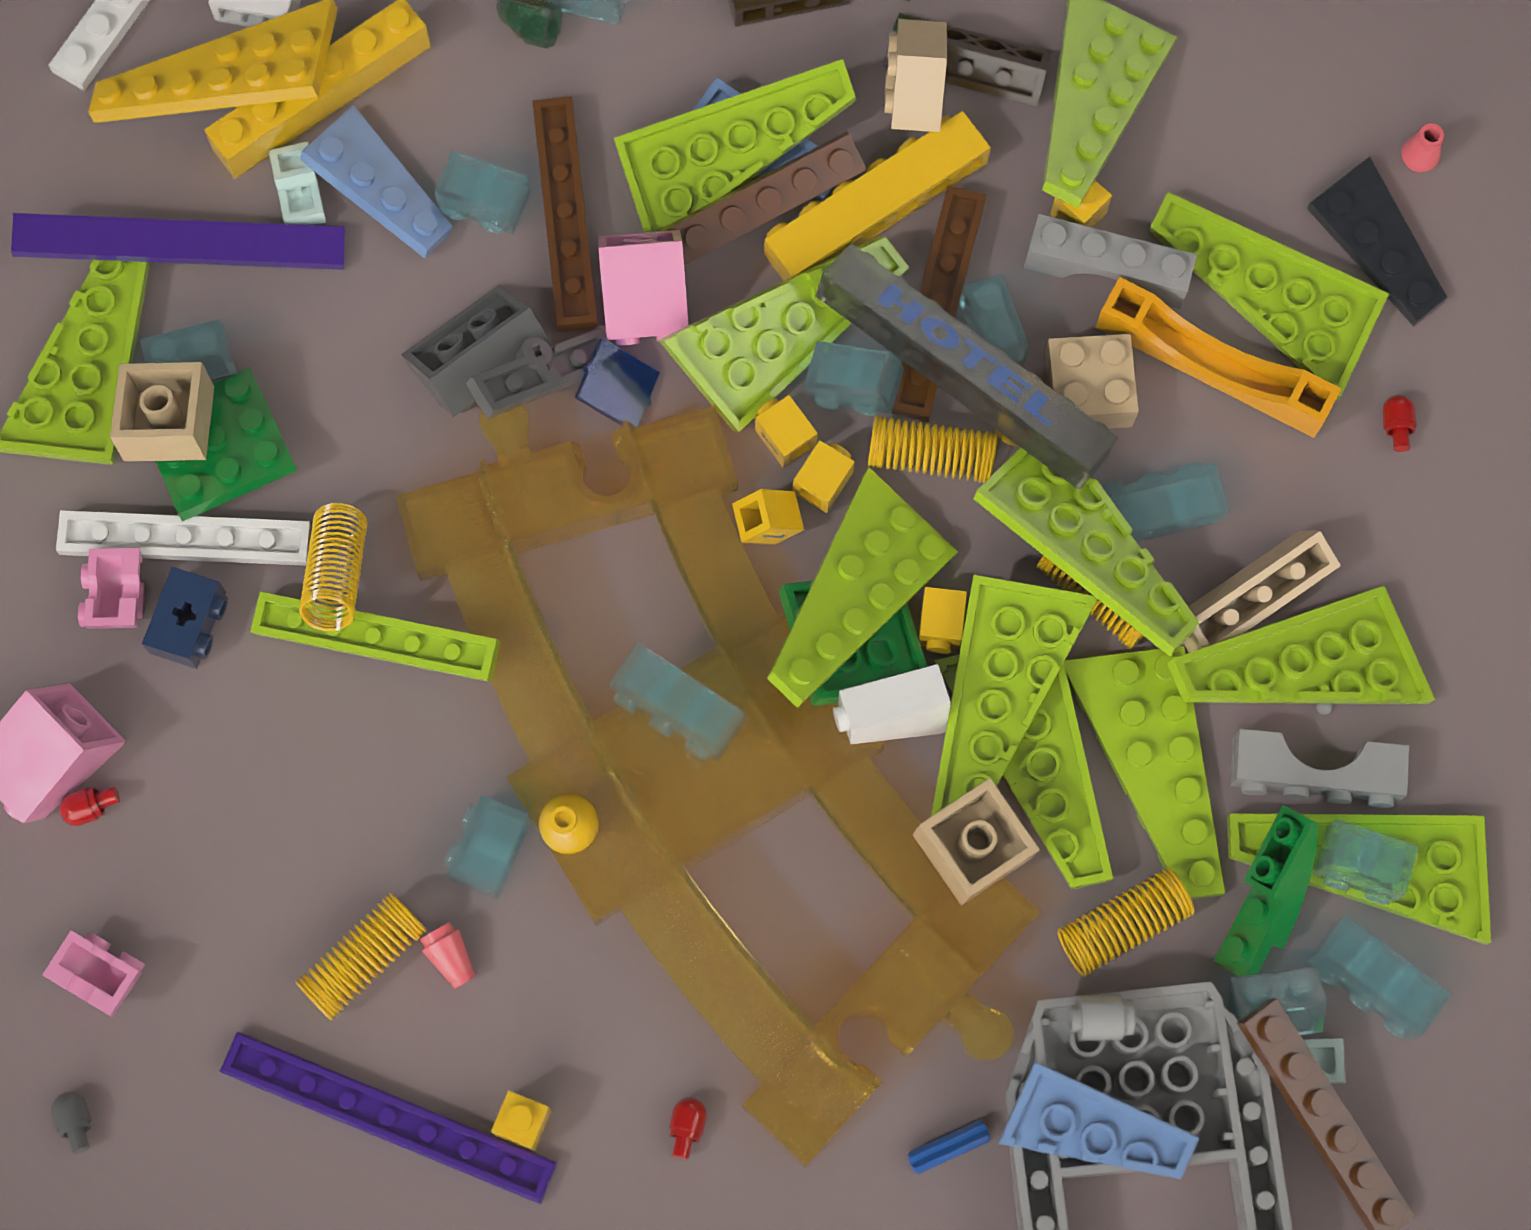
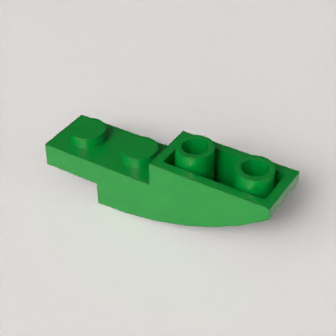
M1282 805L1243 880L1251 885L1252 888L1224 939L1214 962L1245 981L1254 982L1272 946L1283 949L1294 927L1307 892L1314 865L1318 823Z

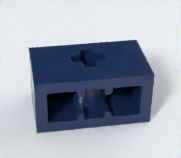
M171 567L142 645L149 654L197 669L200 659H206L212 648L213 635H210L215 620L220 621L227 608L228 597L225 596L226 591L221 583L201 575ZM193 612L196 616L195 621L187 620L185 625H183L180 621L181 618H189Z

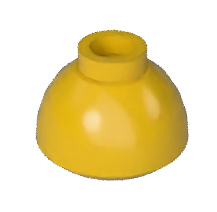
M562 794L554 797L543 807L539 817V830L543 840L550 848L560 853L572 854L584 850L593 842L598 832L599 820L594 806L587 799L579 795Z

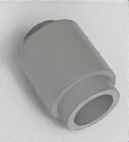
M1121 995L1078 996L1076 1005L1069 1006L1070 1032H1077L1080 1041L1122 1040L1124 1035L1134 1034L1135 1011L1131 999L1122 1000Z

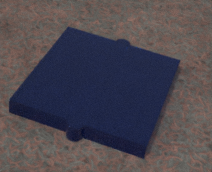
M600 338L590 362L583 366L585 374L575 399L629 431L635 432L646 406L652 404L650 396L660 372L606 339Z

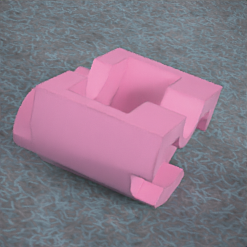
M140 548L89 549L88 564H83L81 567V584L83 589H89L88 598H85V602H80L78 606L80 627H85L86 629L139 627L137 619H143L145 606V582H140L139 577L140 563L143 562Z
M70 931L42 975L114 1018L142 974L141 971L145 964L124 951L119 958L111 955L107 951L112 944L90 931L85 938Z

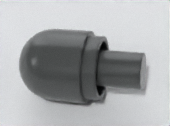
M66 1092L59 1095L54 1100L51 1109L56 1130L60 1133L61 1138L69 1139L73 1154L85 1152L90 1149L86 1132L91 1129V1117L86 1101L81 1095L74 1092Z

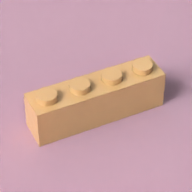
M1297 531L1188 606L1200 623L1183 643L1187 653L1244 634L1339 568L1341 565L1321 531Z

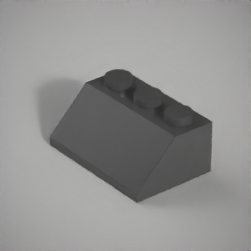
M498 285L401 355L439 405L454 417L458 413L470 410L477 403L466 385L472 376L516 360L518 349L528 338H541L550 347L553 345L530 307L501 285Z

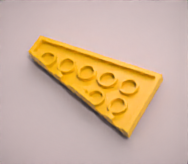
M323 0L98 81L95 84L88 113L94 123L318 97L338 8L334 0Z

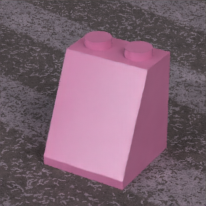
M680 230L598 236L607 340L616 339V345H633L640 343V337L656 336L658 341L688 326L683 245Z
M70 683L26 690L0 721V800L4 804L5 811L12 818L21 821L22 824L46 818L61 804L68 794L73 793L126 742Z

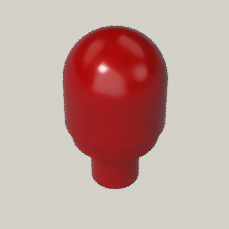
M1394 395L1388 398L1383 405V428L1386 430V435L1393 437V450L1405 452L1410 450L1409 435L1415 432V427L1417 426L1416 410L1410 398L1404 395Z
M87 787L68 794L60 804V814L62 819L69 825L82 826L100 819V816L105 815L106 807L120 803V796L115 787L100 792L95 787Z
M683 1098L673 1108L669 1125L670 1136L675 1138L672 1157L689 1160L692 1142H699L700 1136H703L707 1112L704 1104L696 1098Z

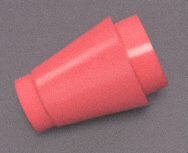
M1433 123L1426 124L1404 142L1401 155L1409 169L1416 172H1426L1438 165L1441 159L1444 132L1440 126Z
M450 922L420 939L425 947L422 952L446 980L451 983L454 989L476 976L460 930H454Z

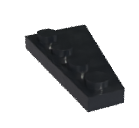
M1370 156L1310 202L1307 210L1380 290L1389 293L1387 298L1413 327L1445 302L1447 296Z

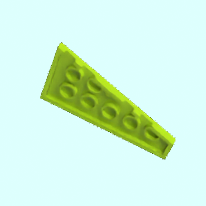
M1067 0V14L1063 28L1064 37L1054 96V112L1050 126L1051 135L1042 191L1078 209L1177 39V36L1103 0Z
M1167 192L1149 232L1165 247L1196 254L1193 272L1300 369L1306 370L1342 388L1335 400L1338 402L1389 293Z
M878 236L671 333L658 341L733 431L740 432L758 415V410L764 404L774 399L893 284L909 266L886 237Z
M92 260L89 266L91 270L80 290L74 292L69 301L70 307L62 322H58L27 376L29 381L17 402L14 401L7 412L8 418L0 431L1 453L115 465L117 449L110 439L119 365L133 364L151 262Z
M1051 418L1049 421L1052 424L1050 426L1044 424L976 491L973 499L1171 657L1195 631L1200 622L1172 583L1164 581L1152 565L1154 558L1146 548L1141 549L1131 535L1133 531L1131 526L1098 480L1090 478L1079 463L1080 455L1073 446L1068 448L1058 434L1059 426Z
M869 467L858 484L855 495L848 505L845 516L830 543L811 584V588L767 677L797 708L958 553L949 542Z
M973 575L931 817L989 778L997 787L1098 600L1095 596Z
M1385 586L1178 656L1167 663L1183 702L1429 704L1435 700Z
M1180 646L1171 657L1161 649L1065 660L1064 665L1067 678L1076 694V700L1082 711L1086 713L1108 762L1125 794L1130 798L1137 812L1138 820L1143 829H1146L1158 853L1157 856L1163 868L1167 867L1173 870L1185 886L1191 899L1223 896L1225 889L1194 702H1183L1167 665L1173 658L1185 654L1184 646Z
M1230 813L1227 816L1228 858L1251 866L1277 814ZM1302 814L1318 823L1317 846L1309 886L1485 945L1491 943L1484 816Z

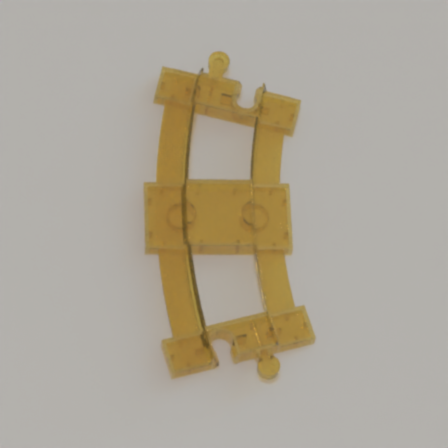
M524 405L489 419L485 417L481 410L479 414L481 433L485 440L495 448L498 462L486 464L485 459L480 461L475 473L396 495L420 581L447 574L469 633L501 641L491 684L530 761L529 764L506 777L509 785L539 834L541 811L554 797L562 794H575L587 799L594 806L598 815L599 827L595 839L587 848L577 853L564 854L553 850L547 844L546 846L594 925H599L621 911L686 999L729 1050L761 1083L756 1091L742 1104V1109L806 1168L883 1084V1081L866 1065L853 1062L840 1049L838 1041L839 1030L849 1020L864 1017L879 1023L886 1032L888 1042L905 1058L917 1048L939 1023L944 1024L960 1036L962 1048L968 1056L976 1061L991 1062L1005 1055L1013 1042L1014 1031L1012 1023L999 1010L985 1008L968 991L1037 918L1041 911L1005 878H1002L961 906L912 835L921 822L909 810L870 760L884 751L885 742L875 741L850 744L847 732H839L835 722L833 708L837 707L838 703L813 706L809 697L797 708L767 679L790 629L784 611L777 615L769 601L721 497L722 495L738 491V478L715 406L638 427L632 425L627 419L622 420L623 426L619 427L612 434V440L618 460L629 472L630 480L621 492L610 496L595 494L586 487L584 480L587 467L580 443L568 441L537 451H530L526 438L530 429L529 416ZM654 515L678 574L715 648L593 721L545 625L517 554ZM809 796L858 859L913 919L905 930L815 1026L791 1002L742 945L687 872V870Z

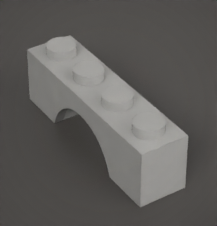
M1038 214L1024 268L1059 278H1065L1073 274H1093L1118 280L1121 277L1157 295L1167 306L1180 309L1188 292L1197 255Z
M1239 729L1233 736L1230 787H1240L1241 793L1247 795H1266L1267 790L1283 792V797L1294 800L1309 799L1310 794L1326 796V802L1349 804L1352 799L1368 800V806L1392 808L1394 803L1400 802L1407 796L1409 745L1367 741L1358 749L1349 765L1336 770H1318L1303 764L1291 753L1282 733Z

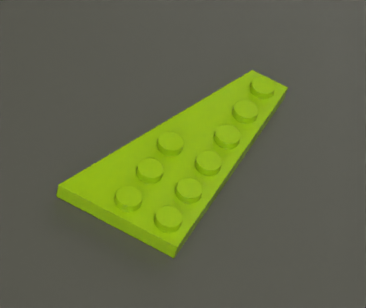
M841 59L615 137L614 141L644 233L656 232L745 185L854 103L856 96L844 60Z
M959 655L934 660L935 665L938 664L941 675L952 693ZM1063 663L1007 766L1003 778L1070 889L1074 890L1112 882L1113 875Z

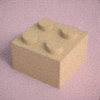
M898 19L897 34H889L884 113H892L891 129L940 132L947 64V22Z
M1131 334L1048 339L1044 352L1047 397L1049 398V418L1054 419L1060 428L1059 432L1132 427L1139 411Z
M135 363L119 365L110 439L123 461L206 460L214 385L203 363Z
M990 778L921 823L912 834L961 906L1032 859L1040 850Z

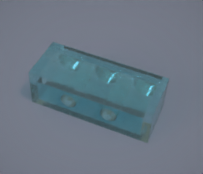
M1195 462L1182 466L1178 469V473L1163 476L1162 472H1152L1141 476L1138 479L1139 482L1123 485L1122 481H1114L1102 485L1105 492L1133 529L1131 535L1136 542L1223 522L1229 512L1216 464L1203 467L1201 462Z
M639 642L609 683L611 690L616 693L613 700L618 705L633 714L637 708L652 717L648 722L650 726L667 737H670L673 732L687 741L684 748L703 761L710 756L718 762L746 721V714Z
M1346 914L1335 922L1307 960L1315 966L1313 972L1321 980L1332 986H1335L1336 983L1351 993L1348 998L1354 1005L1368 1013L1371 1010L1376 1012L1386 1020L1383 1025L1401 1039L1409 1037L1413 1040L1422 1036L1452 995Z

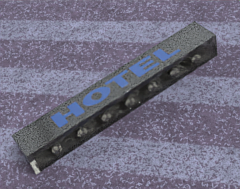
M851 243L822 273L815 297L1078 490H1081L1108 458L1118 437L1110 432L1106 425L1095 421L1085 414L1069 398L1059 395L1044 384L1036 374L1026 371L1011 360L1003 350L989 344L978 336L970 326L959 322L944 311L937 302L926 298L911 287L903 277L893 274L878 263L870 253L863 252Z

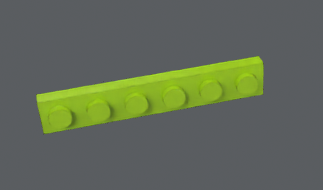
M265 592L259 593L250 632L255 635L492 683L501 641L498 639L355 611L352 623L346 628L337 631H323L306 624L300 617V599ZM309 602L314 608L327 613H339L347 610H326ZM321 604V605L328 606V607H335V606H330V605ZM306 605L312 613L324 618L338 619L347 615L326 616L313 611Z

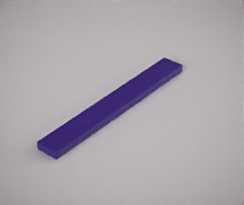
M13 213L11 253L13 257L344 270L345 227Z
M238 1031L219 1071L222 1074L538 1204L542 1203L558 1164L555 1161Z

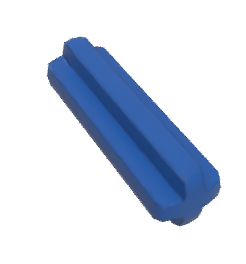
M978 1120L910 1151L907 1154V1159L913 1172L920 1174L988 1143L991 1140V1136L983 1120Z

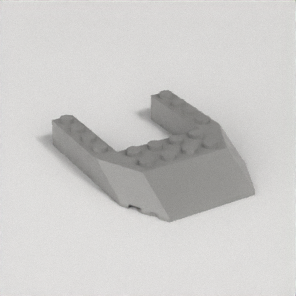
M1212 982L1084 995H1121L1122 1000L1131 999L1133 1001L1135 1011L1134 1034L1124 1035L1122 1040L1080 1041L1077 1032H1070L1069 1006L1076 1005L1078 996L1037 1001L1005 1093L1007 1122L1034 1061L1197 1136L1199 1139L1187 1166L1228 1161L1238 1230H1292L1269 1074L1237 1025L1238 1020L1234 1014L1229 1012L1223 1003V998ZM1009 1146L1018 1230H1068L1062 1180L1137 1171L1104 1163H1095L1063 1155Z

